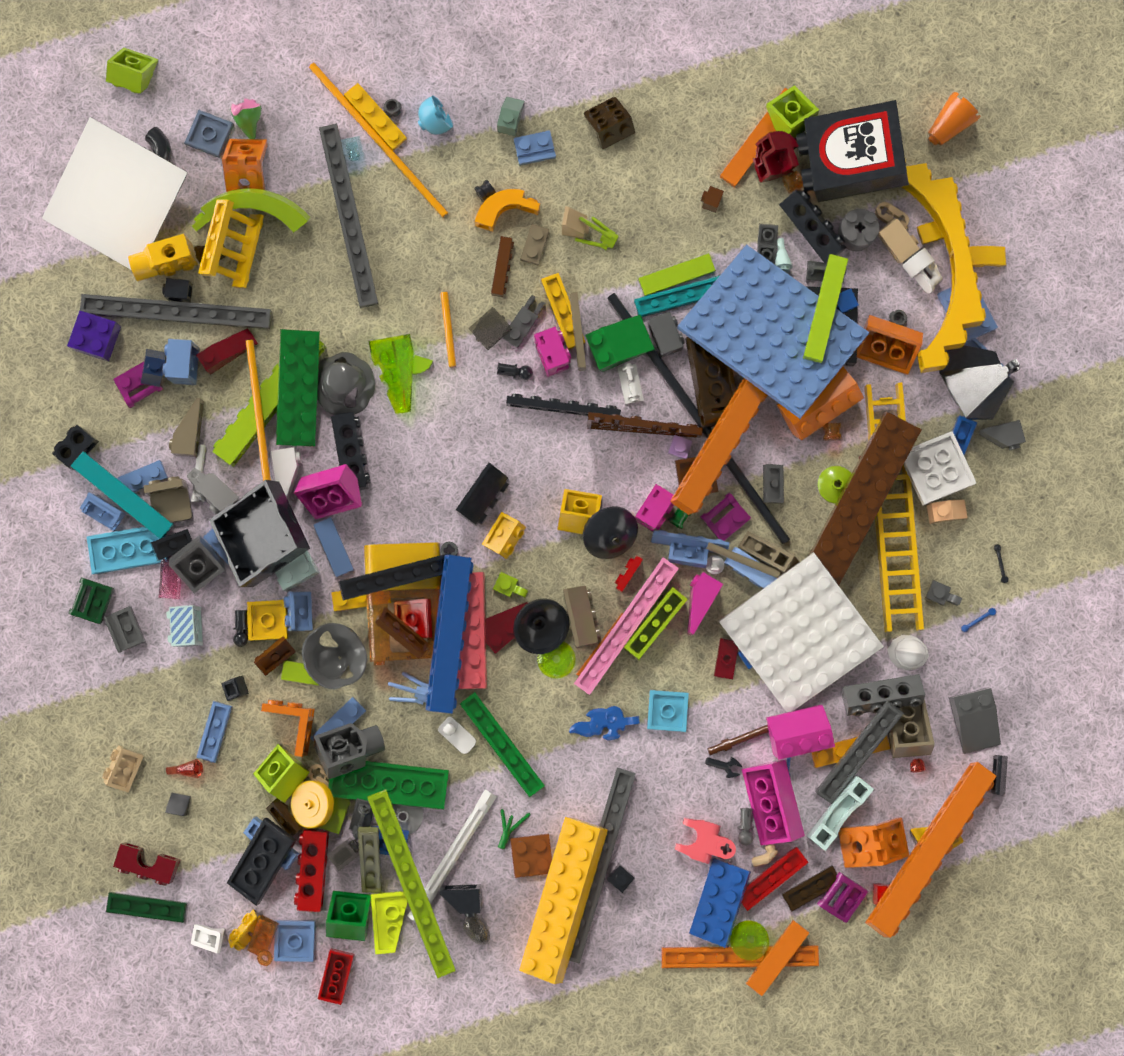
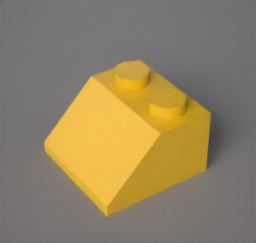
M564 489L557 530L583 534L584 526L589 518L600 510L602 495Z

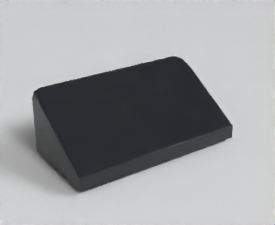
M993 756L992 773L996 775V778L993 781L994 786L991 788L992 794L1005 795L1008 756Z

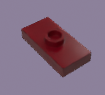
M720 638L713 676L733 680L738 646L733 640Z

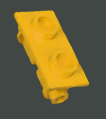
M254 909L251 913H247L241 921L242 924L230 933L228 939L230 948L234 947L238 951L245 949L253 939L248 934L249 931L256 935L264 925L265 919L261 915L257 917Z

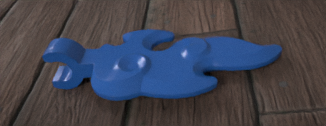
M611 706L607 709L596 708L586 714L587 717L591 718L589 722L575 723L569 729V733L591 737L593 735H600L604 727H607L609 732L603 735V739L615 740L620 737L618 730L624 731L625 725L640 724L639 716L624 718L622 710L617 706Z

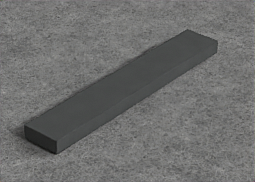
M886 701L815 792L832 804L904 713L889 701Z

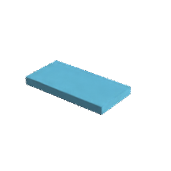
M146 527L86 536L93 575L169 562V557L157 561L150 543L159 540V538Z

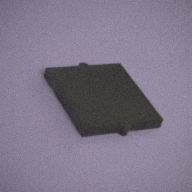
M492 307L468 329L476 337V341L489 350L510 332L512 327L505 321V317Z

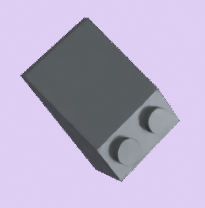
M991 688L948 697L963 754L1001 745L997 709Z

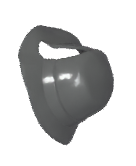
M341 352L324 358L318 363L317 400L327 412L333 415L349 412L357 414L367 407L375 391L374 374L367 362L361 360L353 353ZM341 358H345L347 364L335 362ZM357 387L355 396L356 406L346 407L343 401Z
M327 623L319 626L307 636L302 646V659L307 673L316 683L327 689H339L357 682L362 677L367 665V652L360 638L351 628L338 623ZM329 631L332 639L338 646L328 647L321 645L320 637L322 634ZM349 665L350 671L353 673V677L348 679H341V676L343 675L347 666Z

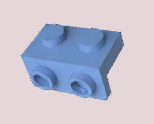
M288 592L287 596H284V607L288 609V616H285V627H288V631H312L311 592Z

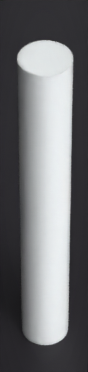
M198 445L195 468L203 473L206 446ZM194 486L191 502H199V499L195 496Z

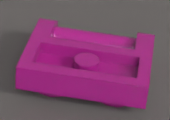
M144 361L113 379L129 408L134 407L135 403L152 393L163 390L161 384L160 387L151 385L130 397V392L144 385L140 383Z
M730 492L708 513H703L700 516L714 535L723 541L751 519ZM731 504L734 508L714 524L711 519Z
M839 871L836 875L837 879L824 898L820 899L817 904L841 921L847 923L869 891ZM842 884H847L833 906L829 905Z

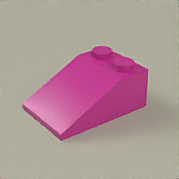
M704 572L700 575L696 574L690 583L692 588L690 590L687 634L690 636L694 635L723 585Z

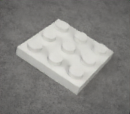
M953 431L914 446L904 463V467L922 506L976 484Z

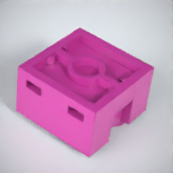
M555 326L534 334V343L547 377L568 370V365L571 363V355L568 348L564 349L563 347L564 337L561 330L557 331Z
M655 484L634 517L637 523L652 532L655 528L659 530L666 519L663 515L665 512L669 514L674 507V504L670 502L673 494Z

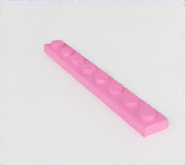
M664 557L661 559L574 684L587 694H591L679 569Z

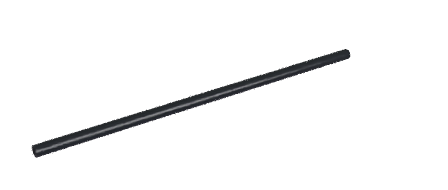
M615 293L607 298L622 320L632 317ZM653 350L646 353L698 427L702 428L705 437L708 438L712 428H703L701 426L697 407L657 351ZM731 457L726 466L782 545L785 544L790 538Z

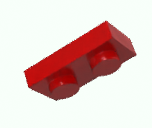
M636 556L635 559H629L625 566L628 570L624 575L620 573L615 581V584H617L616 590L621 593L623 592L643 561L642 558Z

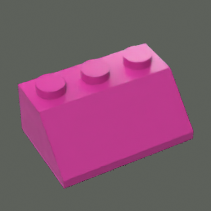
M347 464L301 477L294 491V494L315 520L356 509L362 505L357 477Z
M823 705L766 717L773 755L778 760L835 747L832 728Z

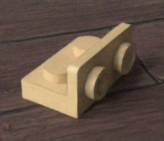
M118 745L117 749L112 751L109 768H106L103 773V782L106 786L129 793L144 756Z

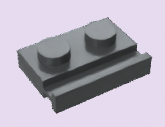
M132 606L104 617L118 653L146 642Z

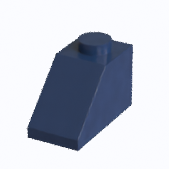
M146 349L141 384L160 387L163 376V364L165 363L164 352Z

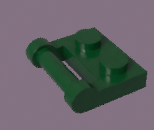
M81 577L78 593L73 607L69 609L68 614L102 624L114 588ZM88 586H90L92 589L84 611L81 612L80 608Z

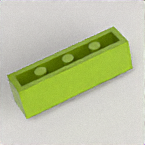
M672 587L623 648L639 660L688 599Z

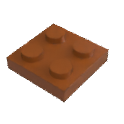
M549 833L510 838L515 878L548 874L552 862Z

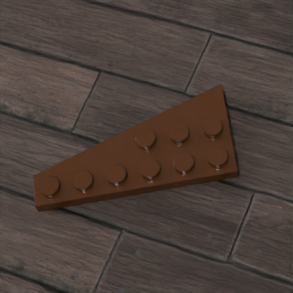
M588 413L587 429L668 436L676 435L700 438L702 436V428L696 424H686L685 426L675 422L664 423L642 420L640 416L628 418L617 414Z

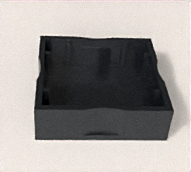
M264 480L247 492L238 502L229 505L209 519L219 543L226 552L228 563L239 587H255L310 549L279 481Z

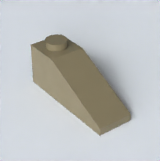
M201 398L195 399L173 433V438L169 441V450L174 455L197 457L204 401Z
M747 531L738 545V548L763 564L781 571L780 574L782 575L800 563L795 555Z

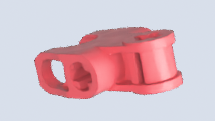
M683 819V824L697 831V840L689 846L676 843L675 850L686 854L694 860L710 864L712 855L723 859H729L736 853L735 844L730 839L718 835L721 828L720 825L705 820ZM728 843L730 851L723 853L721 846H725Z

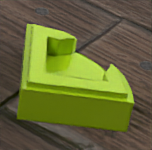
M415 355L409 374L417 375L425 372L431 367L433 360Z

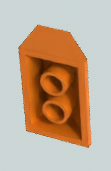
M869 315L864 325V329L869 334L857 348V358L908 375L921 348L923 333Z

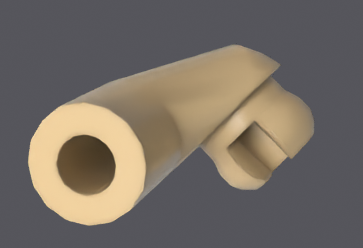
M775 844L766 845L765 850L767 852L765 854L752 858L754 867L768 864L774 859L778 853Z

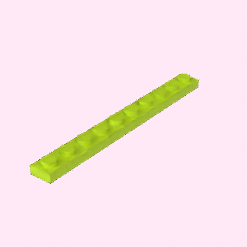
M387 790L368 796V801L437 979L456 971Z

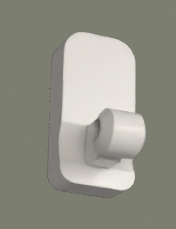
M448 717L438 728L439 733L461 753H468L476 744V739L452 717Z

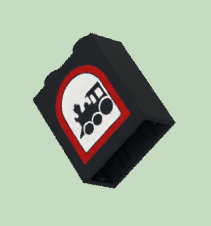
M896 100L804 118L806 132L797 133L796 137L799 155H809L811 168L801 170L804 191H814L818 203L909 185Z

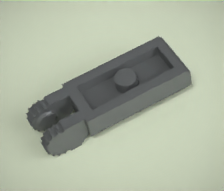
M531 295L525 306H522L502 336L504 340L516 348L520 346L539 318L538 315L546 304L543 301L539 303L534 313L528 310L535 302L536 297L534 295Z

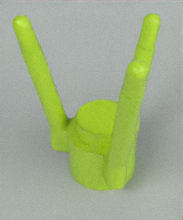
M583 217L579 218L586 225L602 234L600 241L603 243L575 238L576 242L600 247L604 250H607L608 247L611 249L614 247L619 235L615 234L616 232L610 230L595 217H591V219L598 226Z

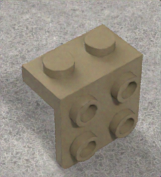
M176 476L168 478V481L165 482L153 480L149 482V485L143 486L144 493L150 496L151 506L171 523L192 518L187 481Z

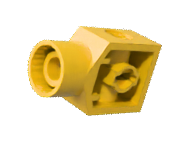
M185 234L147 244L143 252L128 256L136 281L158 275L172 276L178 270L189 271L194 269L195 265H198L193 244Z

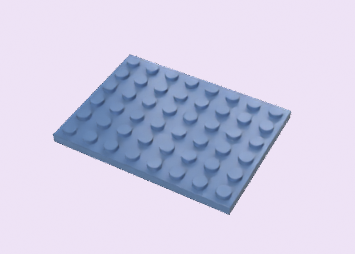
M747 244L677 327L679 331L799 419L802 418L869 334L867 330L836 309L822 363L803 359L818 295Z

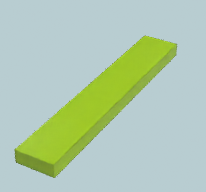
M832 254L828 257L803 359L818 363L823 361L848 258Z

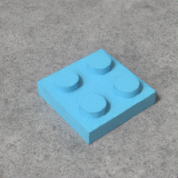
M650 690L647 729L686 732L689 693Z

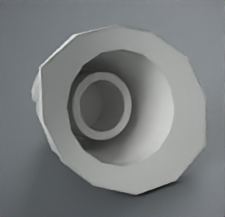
M912 635L897 637L887 649L890 661L897 668L903 670H915L923 666L929 657L926 645Z

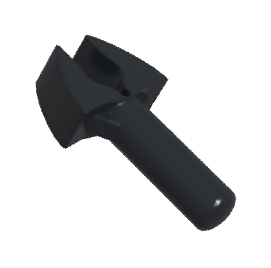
M709 757L705 760L706 765L725 770L727 773L726 778L741 775L732 772L729 766L732 767L733 765L742 767L733 757L728 762Z

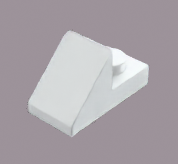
M194 924L191 944L220 953L225 928L213 929L201 924Z

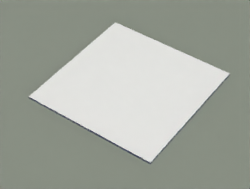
M90 117L42 219L131 270L128 256L143 252L147 244L155 242L188 172Z

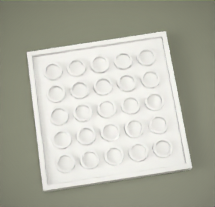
M814 552L719 620L720 624L786 712L794 711L884 647Z

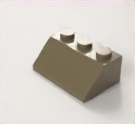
M586 586L563 589L575 648L598 643L601 635L599 627L594 625V620L597 617L595 608L590 607L589 601L593 600L591 590H587Z

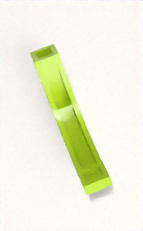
M246 188L222 193L206 202L200 208L203 212L194 218L196 222L192 227L197 232L212 219L217 200H230L234 202L233 209L249 208L267 212L286 224L293 233L308 222L310 216L297 204L277 193Z

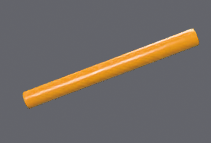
M441 292L449 367H456L448 292Z

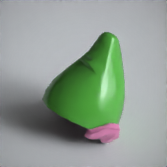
M244 99V102L238 105L232 104L230 110L236 124L249 139H255L257 123L262 111L261 104L256 103L253 99Z

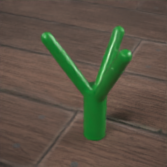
M500 810L503 833L498 848H506L510 834L530 816V813H527L511 827L513 815L509 817L506 825L504 810Z

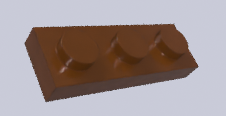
M384 607L377 616L375 623L410 653L420 659L424 655L429 643L389 609Z

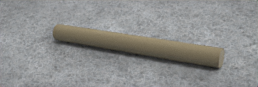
M709 542L707 545V550L775 578L780 576L781 571L713 543Z

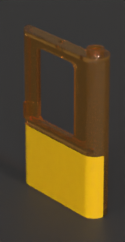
M440 543L364 545L365 574L440 556ZM441 575L366 595L370 662H374V666L385 665V661L418 659L410 652H392L390 650V635L375 623L380 611L384 607L388 609V600L390 598L423 597L424 599H431L432 638H427L429 645L420 659H432L442 580Z

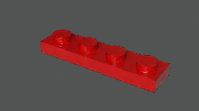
M796 846L747 884L741 902L747 911L809 863Z

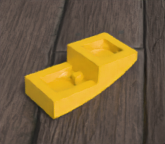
M968 247L970 254L973 255V267H1003L1006 265L1005 247Z

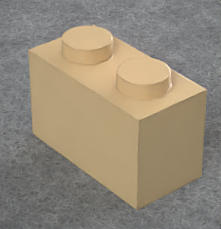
M893 219L881 228L878 233V237L897 263L904 262L920 249L917 246L919 244L918 240L914 235H909L906 231L908 227L902 219L900 221L899 219Z

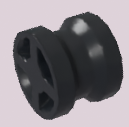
M488 180L483 181L481 186L474 187L476 194L483 203L487 198L496 193Z

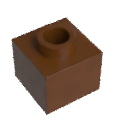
M712 186L709 187L708 192L704 190L700 200L703 202L702 208L716 213L724 191Z

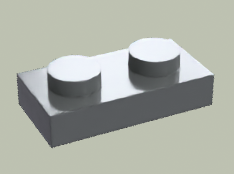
M763 465V503H784L783 465Z

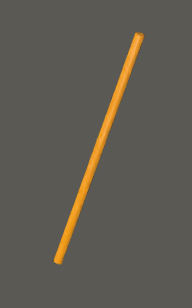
M314 62L310 64L309 68L444 218L448 214L445 208Z
M247 340L246 348L263 481L271 480L254 341Z

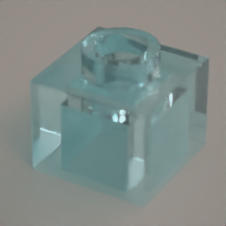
M360 136L341 140L346 160L357 161L360 157L364 156Z

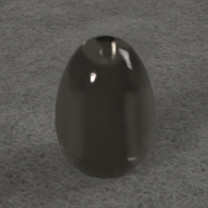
M477 914L476 917H466L464 919L463 930L468 938L479 945L487 944L490 940V930L484 918Z

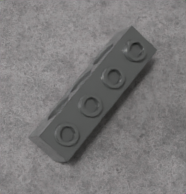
M919 674L843 686L842 699L847 716H860L868 712L877 713L886 701H889L898 709L904 706L916 707L924 703L926 695ZM899 692H904L907 695H901ZM880 695H885L888 698H882ZM866 698L869 701H862L861 699Z

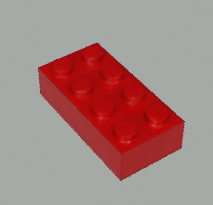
M333 948L329 950L318 1000L342 1005L355 954Z

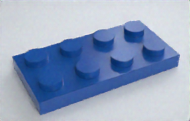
M713 858L689 934L727 948L751 871Z

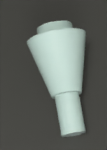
M779 238L777 239L775 265L787 273L793 268V265L785 249L784 239Z

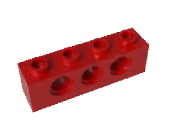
M305 829L300 834L299 845H302V853L298 855L297 864L300 865V873L296 875V885H299L298 893H295L294 905H297V911L321 912L323 910L329 831ZM310 845L317 847V855L309 853L308 848ZM308 865H313L316 868L315 875L308 874ZM306 885L313 886V895L305 892Z

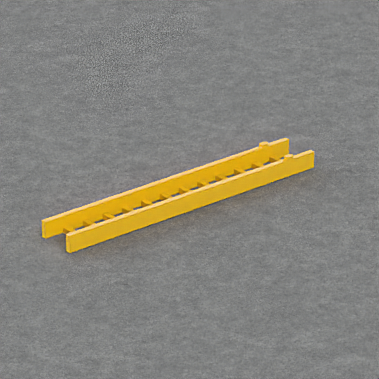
M903 382L895 385L896 399L885 397L873 400L871 384L864 386L868 441L875 430V425H878L880 419H874L873 406L897 405L898 417L906 421ZM904 465L902 466L903 474L898 475L896 480H903L904 493L888 494L885 500L905 499L906 512L882 514L881 506L875 517L884 632H892L891 615L915 613L916 630H924L912 485ZM906 518L907 532L884 533L883 519ZM908 537L909 551L886 552L884 538ZM910 556L911 570L887 571L886 557ZM911 575L912 589L889 590L888 576ZM913 594L914 608L890 609L889 595Z

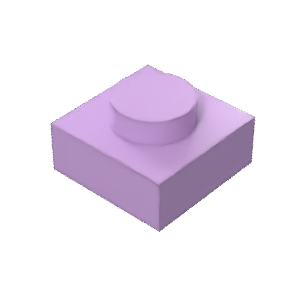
M674 435L668 454L686 459L692 441Z

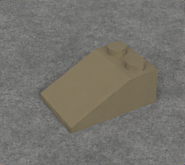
M924 699V703L919 706H904L900 708L904 714L888 733L892 758L932 754L935 743Z

